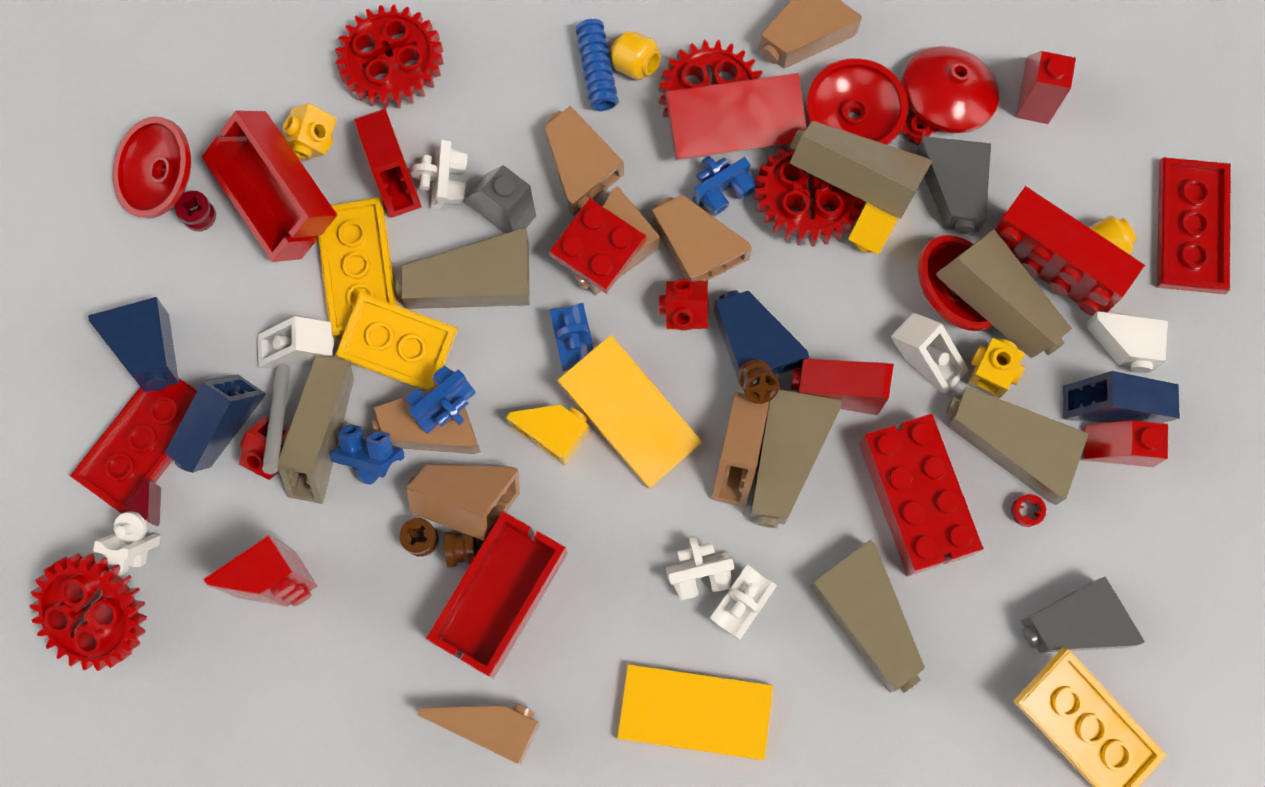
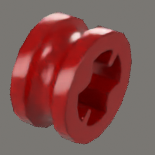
M1026 494L1014 501L1011 508L1013 519L1023 527L1038 525L1044 520L1047 511L1044 501L1034 494ZM1026 501L1029 506L1033 504L1036 506L1037 512L1033 513L1036 516L1034 520H1031L1029 516L1023 517L1020 510L1024 508L1021 505L1022 502Z

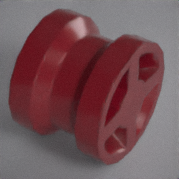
M190 190L184 192L175 204L176 215L190 230L197 232L205 231L216 220L214 206L199 191ZM196 205H199L198 208H196V209H194V210H190V209H192L193 207H195Z

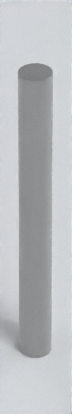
M279 364L276 367L262 468L267 474H274L278 471L290 367L286 364Z

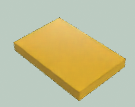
M359 292L335 356L341 357L345 361H350V363L426 390L437 386L432 378L434 373L445 366L459 329Z

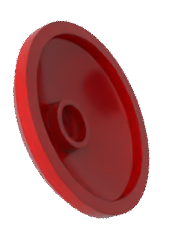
M948 46L924 49L912 57L903 72L901 83L907 95L908 106L919 119L936 129L950 133L971 132L988 123L997 110L1000 95L993 73L979 58L965 50Z
M850 58L827 66L815 77L808 92L806 111L809 123L815 121L888 145L899 135L908 114V99L902 83L888 68L872 60ZM856 113L859 118L852 119L848 114Z
M155 116L145 118L136 123L126 133L119 145L113 167L114 189L120 204L127 212L134 216L150 219L165 214L179 201L187 187L192 163L190 147L184 132L173 121Z
M942 235L934 238L924 246L918 258V277L925 298L938 315L954 326L968 331L988 329L992 324L936 275L937 272L971 247L973 243L953 235Z

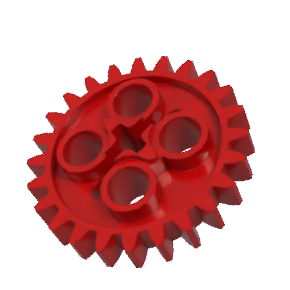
M396 4L392 5L390 12H385L383 6L379 5L378 14L375 15L369 9H366L367 18L364 20L355 16L357 26L346 25L345 29L349 36H339L338 39L342 47L335 48L339 58L335 63L340 71L339 75L342 82H347L348 91L350 93L356 91L359 101L368 96L370 106H374L379 99L384 109H387L389 102L392 100L395 101L398 108H401V99L406 98L409 103L413 104L414 93L425 97L423 86L434 88L435 85L431 76L440 77L441 72L438 65L444 64L442 54H440L444 52L442 43L439 42L438 31L433 30L431 21L426 20L423 22L420 12L411 17L410 9L407 6L401 13H398ZM396 34H404L401 38L392 39ZM367 47H374L369 52H362ZM411 60L418 61L416 64L412 66L405 65L407 62ZM379 74H388L383 79H375Z
M703 40L700 50L691 43L688 54L680 49L677 54L678 61L671 58L668 63L670 70H663L661 78L665 82H660L658 91L664 94L660 96L659 104L667 105L665 96L667 91L710 85V77L705 67L711 68L712 85L759 79L763 72L762 70L752 71L755 60L752 59L745 62L743 60L745 50L735 55L732 43L726 50L721 49L720 40L716 41L714 48H710L708 42ZM728 72L732 75L733 80H724L719 76V73ZM696 76L700 79L701 83L697 85L691 84L687 81L686 77ZM667 107L663 111V117H669Z
M781 147L778 148L776 157L769 155L766 165H761L759 176L755 182L757 189L754 194V200L760 201L756 210L757 212H766L762 222L765 224L773 221L775 224L772 233L782 229L785 231L784 240L787 241L794 235L799 246L804 238H808L811 247L815 246L817 238H820L825 245H828L831 235L837 240L841 239L843 232H850L854 224L853 222H857L865 201L810 174L809 190L805 189L808 182L807 172L790 164L795 151L789 147L787 153ZM786 176L793 177L797 181H790L786 179ZM810 198H813V201L810 206L813 220L809 218L808 213ZM788 206H794L798 208L800 212H793L788 208ZM821 206H829L833 211H826Z
M76 553L69 558L65 556L43 570L44 575L35 580L39 587L32 590L30 594L38 600L30 604L29 608L39 612V615L31 621L32 623L41 624L43 627L37 633L38 637L48 636L50 639L45 646L46 649L53 646L58 648L57 659L68 655L69 666L72 667L81 661L83 670L86 671L94 665L95 669L100 671L105 666L112 668L120 661L122 662L132 654V650L140 645V641L137 638L142 636L146 630L139 625L147 620V616L138 613V609L143 607L145 602L135 600L134 595L140 589L139 587H128L127 584L131 580V575L121 578L118 575L120 571L119 564L109 569L108 558L106 557L96 562L93 553L83 558L80 553ZM99 598L93 605L90 604ZM84 619L86 620L85 622H83L82 624H80V625L76 628V626H77L80 622H82Z

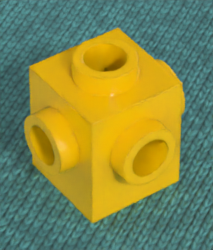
M310 103L294 107L283 123V137L299 159L310 160L311 158L326 155L333 143L332 133L337 118Z
M992 338L985 347L979 345L970 363L976 367L968 383L1001 398L1008 391L1011 384L1017 385L1025 370V366L1021 365L1025 353L1018 350V347L1009 340Z

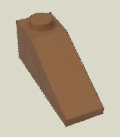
M515 703L513 709L506 706L420 708L417 714L517 764L522 763L540 725L539 722L533 720L536 712Z

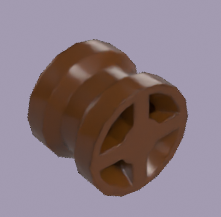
M754 359L746 362L739 369L737 375L738 383L751 402L763 404L769 402L777 395L780 387L779 380L767 362L761 359ZM759 377V379H757V382L753 384V381Z
M412 518L402 525L399 532V540L401 545L411 555L425 557L436 550L439 543V535L428 520Z
M444 532V553L447 568L456 567L458 563L466 562L468 565L472 563L477 554L475 537L465 533L456 535L453 532Z

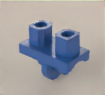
M710 156L702 159L704 170L696 175L698 181L702 184L694 188L696 196L692 200L699 207L704 205L713 216L720 214L729 207V201L722 192L731 187L739 199H743L754 192L755 184L749 174L751 164L746 157L730 166L726 158L715 162Z
M584 303L567 308L549 310L563 372L570 370L594 349Z
M443 366L434 373L432 378L437 385L434 390L427 395L421 388L415 389L406 397V401L411 408L409 413L427 434L438 424L442 427L450 419H453L458 425L465 421L459 412L469 404L467 400L476 391L459 369L454 372L448 367Z
M353 424L347 425L338 432L339 446L330 452L331 462L352 467L353 470L357 471L359 481L369 485L375 483L379 477L384 478L393 462L404 459L403 448L392 446L390 433L382 431L373 432L366 439H363L361 426Z

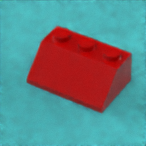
M269 535L203 579L207 586L237 598L286 607L291 604L293 607L302 604L312 596L310 591L318 586L296 551Z

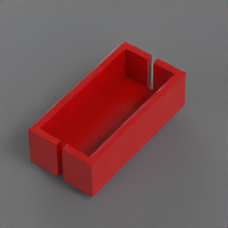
M236 110L220 131L223 136H216L202 155V159L272 262L302 259L317 241L315 236L322 235L338 215L266 111Z
M1027 186L1023 188L994 229L1030 276L1039 277L1049 284L1052 291L1060 296L1069 297L1078 303L1079 308L1083 312L1091 316L1097 311L1108 313L1124 297L1145 267V264Z
M932 413L903 422L898 429L896 425L863 436L859 446L907 577L936 568L941 564L945 565L973 556L984 549Z
M502 511L427 635L426 640L458 659L462 656L461 661L494 679L567 556L566 547L539 531L534 535L530 526Z

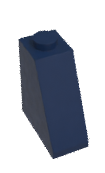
M732 290L722 294L719 300L715 301L714 313L736 376L743 364L754 359H761L767 362L775 375L794 370V368H800L803 360L809 359V354L805 347L749 290L741 293L738 290Z
M157 297L88 315L89 322L144 392L160 391L167 386L179 383L170 317Z
M1109 371L1064 385L1063 417L1064 420L1107 423L1130 420L1164 423L1180 419L1179 384Z
M240 375L202 382L165 454L174 459L175 464L180 469L194 473L212 467L261 403L266 393Z

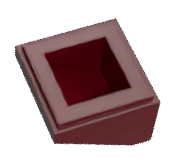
M146 478L143 479L125 510L140 514L145 521L158 527L160 524L161 487Z

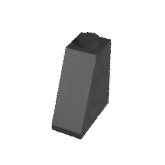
M922 137L917 149V155L932 160L924 177L945 228L954 229L955 232L961 234H971L975 231L979 232L986 221L991 143Z
M504 165L485 174L463 199L464 203L505 234L519 229H526L536 217L531 186Z
M1106 576L1090 582L1021 620L1025 627L1022 629V633L1026 641L1032 648H1037L1039 653L1059 652L1062 648L1069 649L1070 651L1129 648L1145 642Z

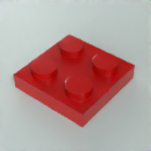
M589 198L551 248L549 254L550 257L607 294L646 242V235Z

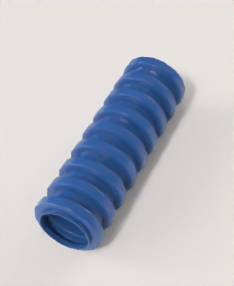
M586 19L576 25L575 31L578 35L577 42L580 44L579 52L583 62L582 68L585 72L584 79L587 81L586 89L590 99L589 105L595 111H608L617 106L619 99L616 95L617 89L614 86L615 79L613 77V69L611 68V59L609 58L610 53L607 49L608 43L605 40L604 23L598 19Z

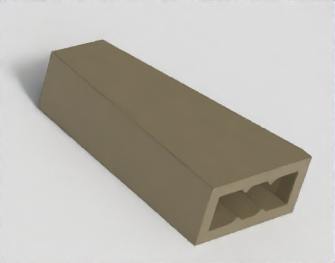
M815 121L810 123L805 132L799 129L790 146V149L795 151L790 164L899 219L903 217L932 163V160Z
M519 229L402 265V277H397L396 279L397 297L402 298L407 309L530 305L529 239L527 230Z
M994 229L936 273L943 283L1031 359L1043 351L1046 355H1050L1064 344L1061 338L1072 329Z
M316 355L279 457L278 470L289 498L323 504L333 466L330 452L338 446V432L342 430L354 382L350 361H345L341 357Z
M968 386L965 387L959 396L956 394L952 396L946 414L951 415L948 424L949 428L1048 502L1057 505L1067 498L1089 433Z
M780 389L777 395L770 400L749 519L757 520V525L767 528H778V524L784 525L841 409L842 400Z
M870 539L815 580L809 587L889 692L897 691L900 688L905 693L921 681L917 674L924 670L925 666L877 547Z

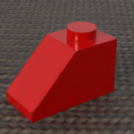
M1130 420L1083 426V431L1089 433L1083 449V461L1155 467L1168 459V424Z

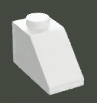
M1098 311L1087 321L1089 332L1119 366L1131 367V371L1136 373H1150L1166 361L1168 321Z
M913 313L891 336L903 358L944 394H947L969 371L943 324Z
M294 316L258 334V367L275 368L279 364H286L288 366L311 365L316 355L332 356L334 339L331 322Z

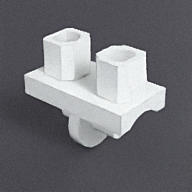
M440 141V149L434 152L433 165L431 164L432 156L422 155V162L411 167V176L420 180V189H430V181H432L430 208L440 210L444 203L461 204L465 197V183L450 181L449 172L464 174L468 154L451 149V141Z
M128 511L116 518L114 522L115 533L95 541L93 552L104 554L103 558H108L109 569L119 564L120 571L118 575L122 576L128 573L129 566L141 567L146 564L148 550L159 546L161 535L145 536L147 529L144 518L136 512Z
M696 536L688 538L689 549L677 551L680 562L689 559L693 560L665 566L671 585H674L680 600L698 596L695 579L704 576L709 577L713 592L730 589V570L735 569L733 559L729 557L727 551L702 557L715 553L712 543L699 546Z
M746 565L710 617V620L740 641L777 585L760 575L749 565Z

